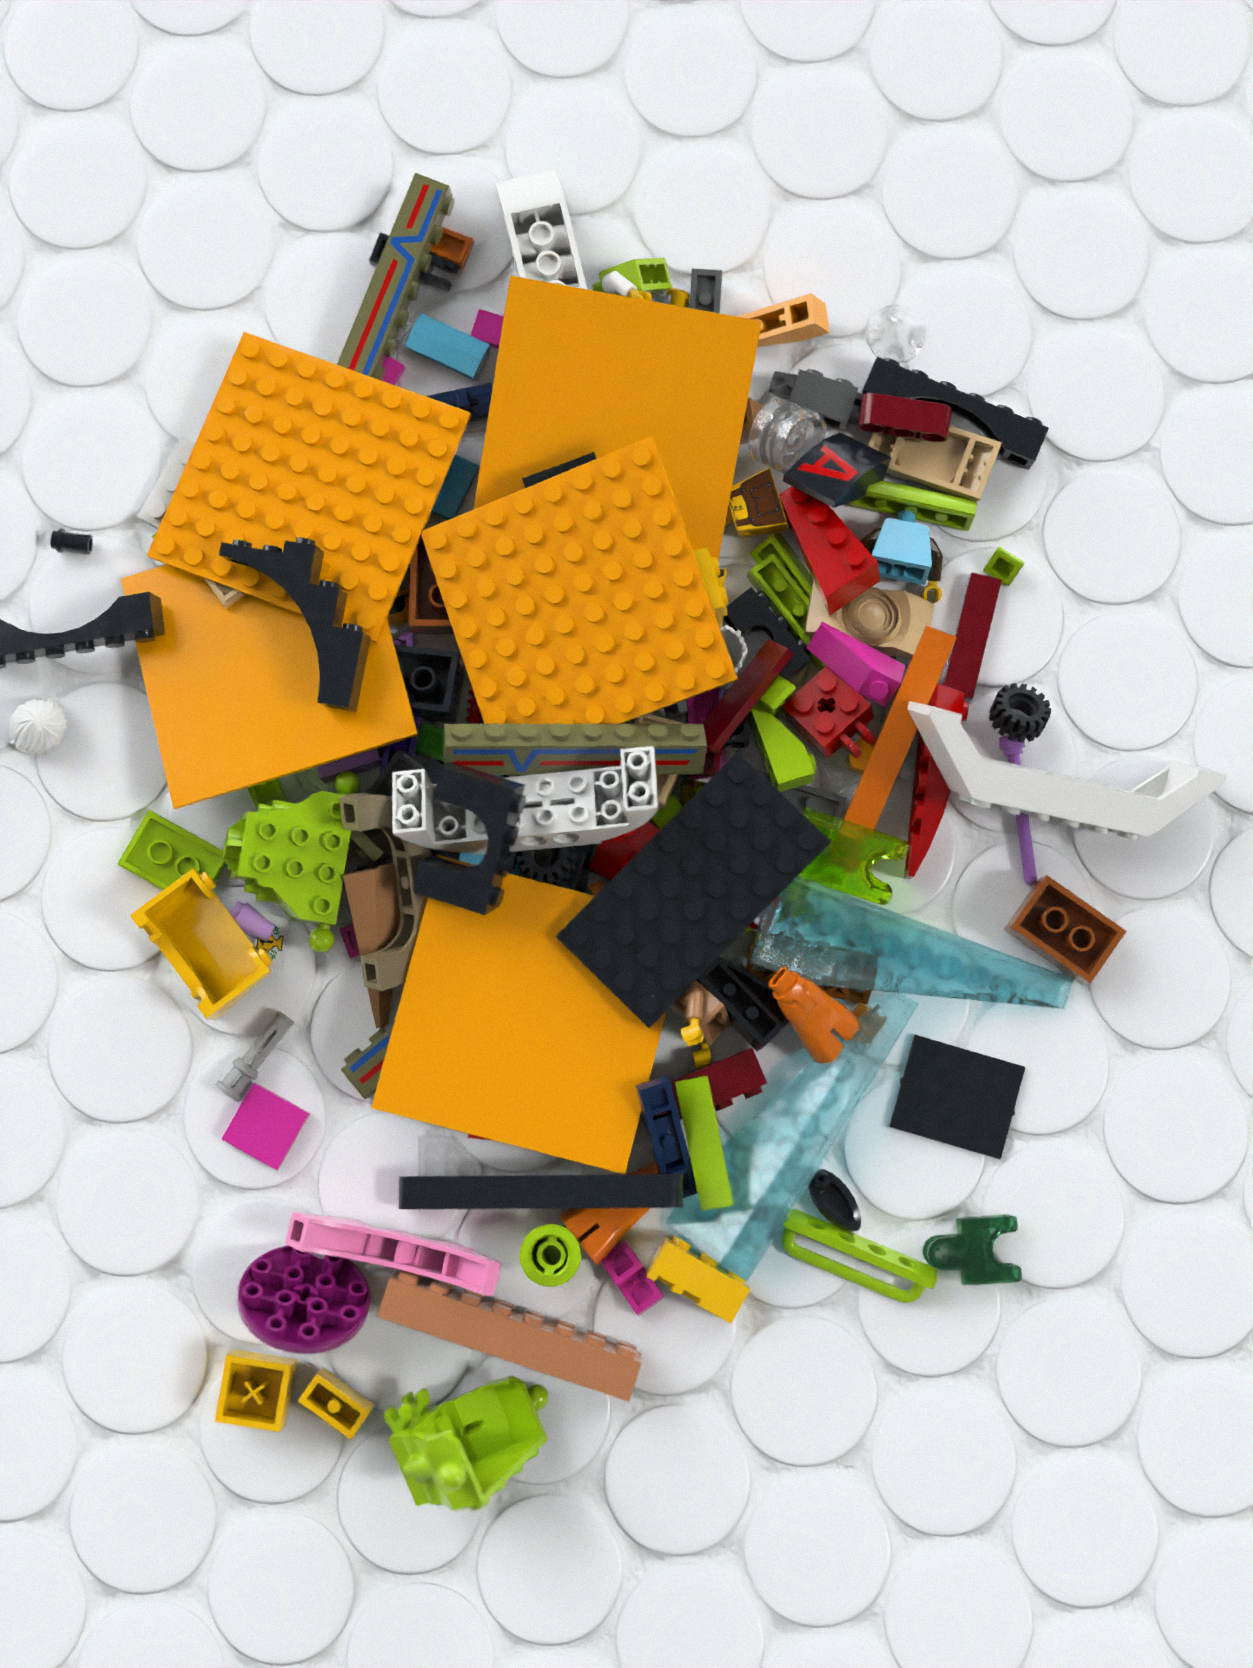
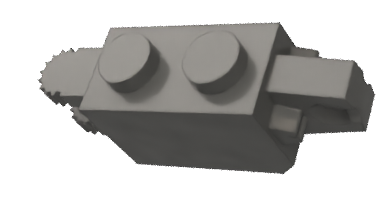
M799 369L798 375L774 372L769 393L788 401V409L791 415L843 432L847 422L858 425L860 412L852 410L853 405L861 407L864 394L857 392L858 387L853 386L850 381L841 378L835 380L823 377L824 375L821 372L813 369H807L806 371Z

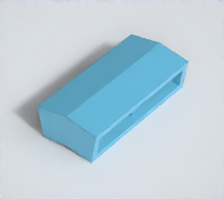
M420 313L404 345L409 351L475 381L490 354V344Z

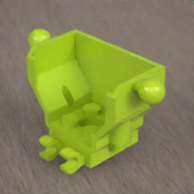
M343 771L336 776L334 786L339 794L320 791L317 794L310 795L306 800L298 804L274 799L271 805L259 803L257 812L247 811L241 816L240 821L228 827L224 844L223 860L228 865V870L232 871L230 879L245 881L244 892L256 894V901L277 904L291 921L316 924L317 928L309 935V945L318 953H325L334 945V936L330 931V925H336L351 835V830L343 829L339 796L354 794L360 786L358 776L351 771Z
M512 1375L490 1381L459 1397L428 1408L430 1397L425 1388L421 1389L415 1394V1398L411 1391L402 1397L403 1405L397 1409V1412L394 1406L385 1411L384 1419L393 1433L388 1438V1441L416 1506L430 1503V1505H444L452 1511L469 1507L471 1511H475L486 1506L490 1502L489 1497L505 1488L507 1485L506 1481L511 1476L523 1470L522 1465L539 1454L538 1449L548 1441V1437L537 1414V1411L542 1410L548 1403L549 1394L546 1388L539 1384H532L526 1388L523 1381Z

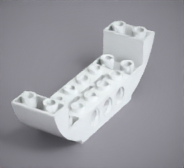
M549 170L496 182L495 189L501 214L503 213L518 277L587 289L566 199L556 171Z
M654 746L621 749L622 766L503 777L525 784L523 795L526 796L524 809L521 814H518L516 826L519 828L518 836L514 845L510 847L509 852L600 844L603 840L623 835L645 824L658 810ZM425 769L392 772L394 835L405 841L431 849L473 853V855L486 854L488 838L481 820L465 808L433 799L436 784L431 782Z

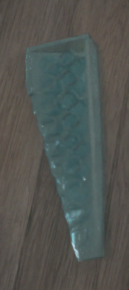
M799 876L760 915L750 963L775 972L782 967H787L791 972L799 973L801 977L811 980L816 985L1065 1009L1074 981L1071 977Z
M888 988L857 1019L859 1027L850 1039L845 1041L840 1037L837 1038L843 1044V1047L832 1063H820L813 1060L770 1100L758 1114L751 1118L738 1133L722 1146L734 1206L701 1211L698 1193L683 1198V1208H674L665 1223L719 1264L745 1281H748L855 1111L917 1008L918 1003L895 988Z

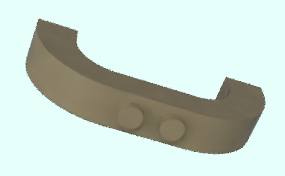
M368 793L348 794L339 796L343 829L364 831L377 827L381 829L390 842L393 864L395 865L400 910L398 931L393 940L384 948L360 955L364 987L384 991L397 987L406 981L428 899L427 896L414 893L413 888L419 861L431 856L432 853L431 848L413 844L393 834L392 797Z

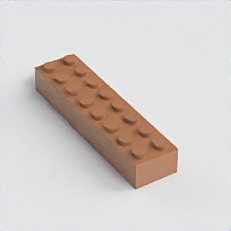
M404 1270L403 1272L397 1271L389 1278L377 1317L628 1402L630 1401L642 1363L641 1353L636 1351V1345L621 1340L618 1341V1344L605 1341L606 1336L599 1332L588 1330L587 1334L575 1331V1325L569 1322L557 1320L556 1324L545 1321V1315L526 1309V1312L522 1313L513 1310L514 1305L507 1301L496 1299L495 1303L483 1300V1295L465 1289L464 1293L451 1289L453 1285L451 1283L437 1279L429 1282L421 1279L422 1275Z

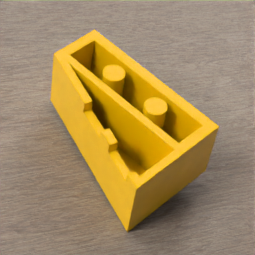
M676 1235L673 1239L665 1236L646 1269L647 1277L653 1281H656V1279L671 1287L673 1292L680 1296L681 1294L696 1302L698 1306L731 1324L751 1290L749 1285L745 1284L747 1278L731 1268L728 1273L717 1267L719 1261L705 1252H702L699 1256L690 1251L691 1244Z

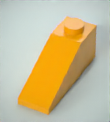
M812 293L737 316L762 321L757 347L801 342L830 333L826 303Z

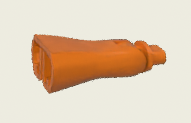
M787 967L780 968L769 981V987L773 990V996L777 1000L781 1011L798 1034L811 1058L820 1064L832 1063L844 1047L835 1036L846 1042L851 1040L861 1027L859 1018L844 1005L830 997L814 982L801 977L797 972H791Z
M654 1161L644 1170L640 1167L638 1172L634 1171L626 1175L659 1174ZM569 1208L558 1215V1217L568 1230L574 1234L579 1244L594 1263L598 1265L650 1208Z

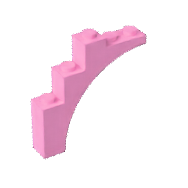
M300 1212L292 1213L285 1242L286 1245L303 1252L348 1258L400 1269L451 1283L488 1296L494 1295L501 1264L474 1253L473 1249L455 1242L425 1239L406 1231L373 1227L358 1220Z

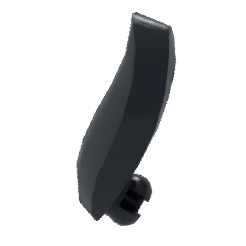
M819 1169L813 1171L808 1180V1189L817 1209L837 1227L849 1232L858 1231L861 1227L860 1211L849 1188L837 1176L827 1170Z

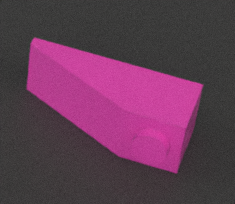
M821 622L807 646L811 653L856 692L884 707L888 705L901 684L906 665L824 622Z

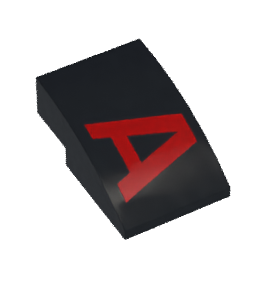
M839 432L822 440L806 452L786 472L782 481L835 508L865 497L869 485L883 481L892 457Z

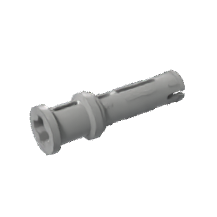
M278 1011L277 1015L259 1035L242 1059L240 1057L232 1062L234 1066L222 1081H217L215 1085L238 1102L241 1099L240 1094L252 1079L256 1080L259 1072L257 1069L295 1022L281 1011ZM274 1030H277V1032L273 1035V1037H272V1038L270 1039V1041L266 1044V1046L262 1049V1051H261V1052H258L259 1049L263 1046V1044H264V1043L267 1041V1039L270 1037V1035L274 1032ZM253 1057H256L255 1060L251 1063V1065L248 1064ZM241 1074L242 1076L240 1077V1079L236 1082L234 1086H232L233 1082Z

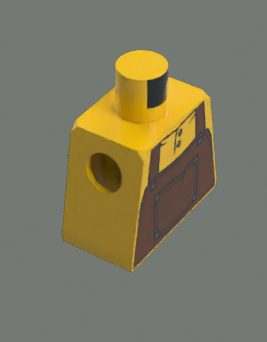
M770 468L732 486L725 526L735 523L740 538L788 531L787 520Z

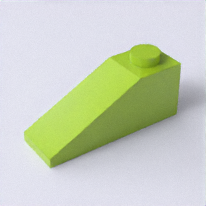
M757 701L747 715L772 785L779 792H783L811 783L814 771H817L813 754H807L804 744Z

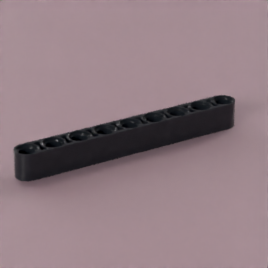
M683 1174L399 1177V1209L683 1208Z

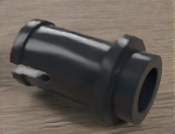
M60 528L58 531L53 530L50 545L58 553H62L65 550L90 555L93 547V536L90 534L65 532V529Z

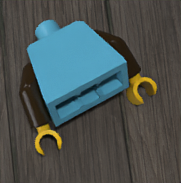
M907 510L900 511L897 514V519H885L882 528H874L861 540V543L877 560L880 577L925 585L926 580H928V586L921 591L920 597L926 601L927 591L930 589L935 593L934 603H936L942 597V591L937 586V581H941L943 554L935 540L930 537L929 528L926 525L915 523L916 516L913 512Z

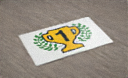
M263 915L276 927L267 942L254 937L253 944L257 950L263 948L274 962L270 965L271 969L284 970L289 917Z

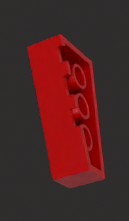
M792 486L779 494L787 524L813 577L815 586L822 597L829 616L881 581L877 560L829 505Z

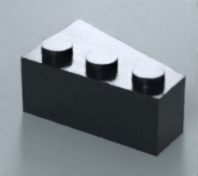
M720 956L696 981L725 1006L731 1026L758 1052L789 1021L774 998L773 990L769 987V983Z

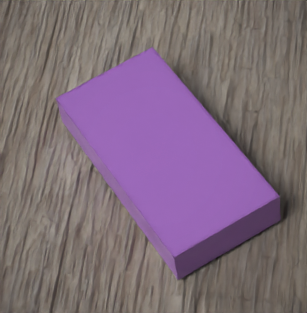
M372 749L318 766L316 769L319 779L326 784L335 781L336 776L343 771H351L358 774L380 767L382 756L377 749Z

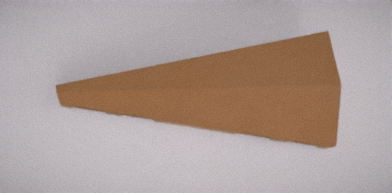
M393 863L347 872L343 875L360 955L384 948L393 940L398 931L400 910L395 865ZM367 987L376 1028L387 1026L393 988L379 991Z

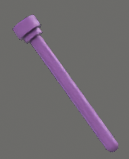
M1009 735L999 737L1000 751H1003L1004 756H1007L1008 763L1021 765L1020 754H1023L1022 748L1025 747V741L1024 743L1018 742V737H1014L1013 741L1008 740ZM1020 812V815L1015 814L1024 880L1026 884L1034 885L1037 882L1029 816Z

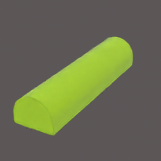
M880 481L869 485L865 497L848 503L850 506L896 516L900 511L907 510L915 514V520L969 531L977 509V501L887 481Z

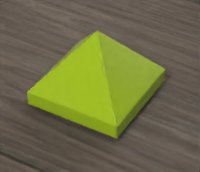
M998 546L983 571L994 578L1001 579L1002 583L1009 587L1025 562Z

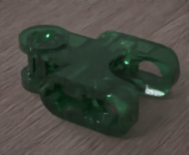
M998 1214L956 1218L957 1234L934 1235L929 1237L923 1245L922 1254L925 1261L939 1270L960 1269L961 1284L1012 1283L1023 1279L1020 1266L1013 1263H999L992 1251L996 1238L1005 1233L1015 1232L1018 1229L1017 1216ZM941 1247L947 1249V1254L942 1255V1260L935 1256V1251H939Z

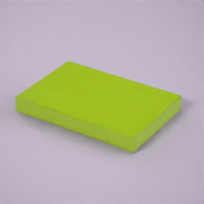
M148 810L117 865L162 890L166 889L191 869H195L200 874L205 871L216 884L227 866L223 860V850L151 810Z

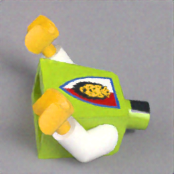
M665 257L633 259L599 272L600 281L593 284V291L648 301L652 300L651 294L660 293L665 297L669 294L672 295L670 305L687 307L690 298L687 291L673 288Z

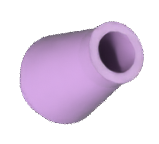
M238 901L230 913L245 934L260 938L266 942L276 927L248 902L243 904Z

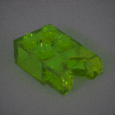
M805 807L803 815L831 840L828 847L832 851H828L826 855L820 853L797 879L876 904H889L893 896L892 888L889 884L874 877L871 866L875 861L882 858L896 861L904 859L910 848L908 843L895 836Z

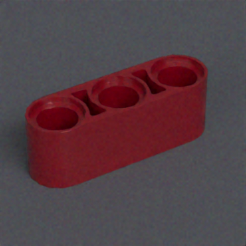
M867 393L862 397L858 428L867 432L930 442H945L948 439L952 408L941 403Z

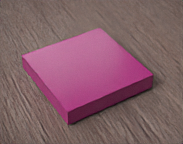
M254 1082L224 1133L222 1140L273 1169L279 1170L310 1113Z

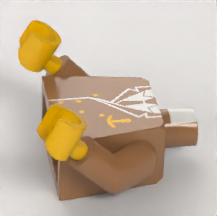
M695 981L671 1006V1009L687 1025V1027L681 1028V1034L688 1047L695 1044L701 1045V1049L692 1051L696 1068H702L711 1064L709 1046L731 1025L725 1006L700 983Z

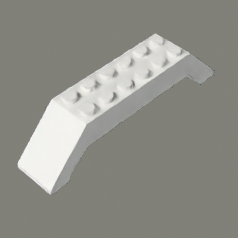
M909 701L907 708L949 789L960 793L959 799L983 808H990L992 806L1000 808L1001 811L1020 815L1021 812L1030 815L1032 818L1044 821L1052 819L1064 825L1077 828L1080 825L1088 827L1092 831L1105 834L1112 832L1120 837L1136 840L1137 835L1147 837L1154 835L1222 786L1227 778L1226 774L1169 760L1165 769L1132 790L980 757L960 723L961 714Z

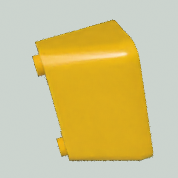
M191 869L133 912L130 917L138 928L141 929L143 927L149 935L151 942L156 943L192 993L190 994L192 997L201 1000L197 1007L205 1018L217 1020L272 973L270 965L274 962L263 948L257 950L215 894L213 889L217 886L205 871L200 874L195 869Z

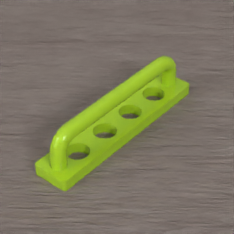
M788 1206L783 1219L785 1229L781 1240L783 1248L792 1257L902 1303L916 1301L921 1297L926 1287L934 1289L937 1282V1269L862 1236L845 1231L836 1225ZM797 1233L911 1280L914 1283L910 1289L903 1290L801 1247L795 1243V1236Z

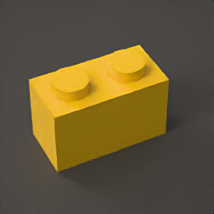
M324 1367L319 1370L298 1399V1402L350 1440L375 1406V1404Z

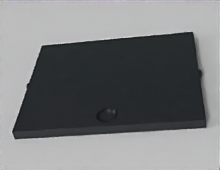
M914 1035L904 1074L900 1078V1088L889 1127L1001 1160L1010 1123L1015 1115L1014 1108L1025 1067Z

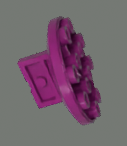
M291 1246L279 1247L261 1255L248 1266L239 1283L237 1306L243 1323L260 1341L285 1352L315 1354L342 1346L362 1329L370 1307L371 1296L367 1280L361 1270L351 1260L330 1255H324V1259L311 1255V1252H303Z

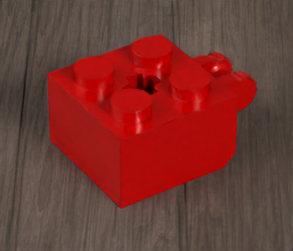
M828 666L823 668L782 705L786 720L827 759L841 746L853 757L858 758L862 752L859 746L850 739L856 733L869 745L876 742L875 736L865 726L874 718L872 705Z

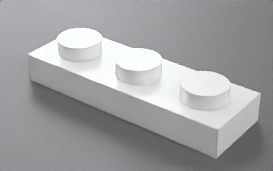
M183 437L181 438L138 513L137 517L139 520L156 529L159 528L195 443Z

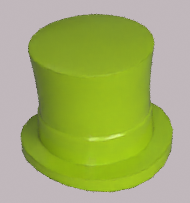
M546 1224L538 1226L526 1235L519 1251L520 1264L526 1276L541 1286L556 1287L563 1285L579 1269L581 1261L579 1242L570 1230L561 1225Z

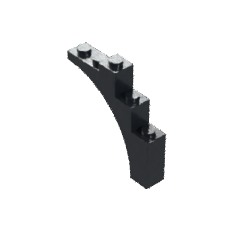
M297 537L296 542L285 540L283 549L272 545H263V549L252 548V543L242 540H233L232 544L221 542L219 551L221 557L229 562L251 567L269 576L284 588L300 608L311 629L318 654L320 680L317 703L326 707L357 712L371 637L362 632V627L358 625L343 623V628H341L348 594L338 588L339 584L335 582L320 580L318 585L324 551L315 545L316 542L314 540Z

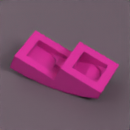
M626 1240L615 1247L601 1261L636 1315L640 1316L665 1298L656 1283L647 1277L645 1267Z

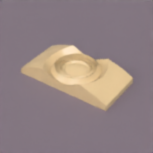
M950 426L948 439L945 442H930L873 433L868 446L892 457L886 472L887 475L896 479L915 481L927 485L943 494L980 501L1002 442Z
M813 580L804 634L813 636L821 622H824L883 654L912 659L925 626H931L934 604L904 590H884L871 587L829 616Z

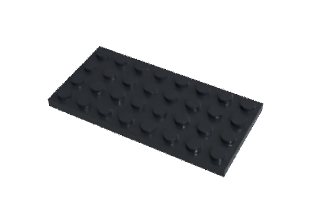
M737 752L556 935V938L650 1028L831 843V840Z

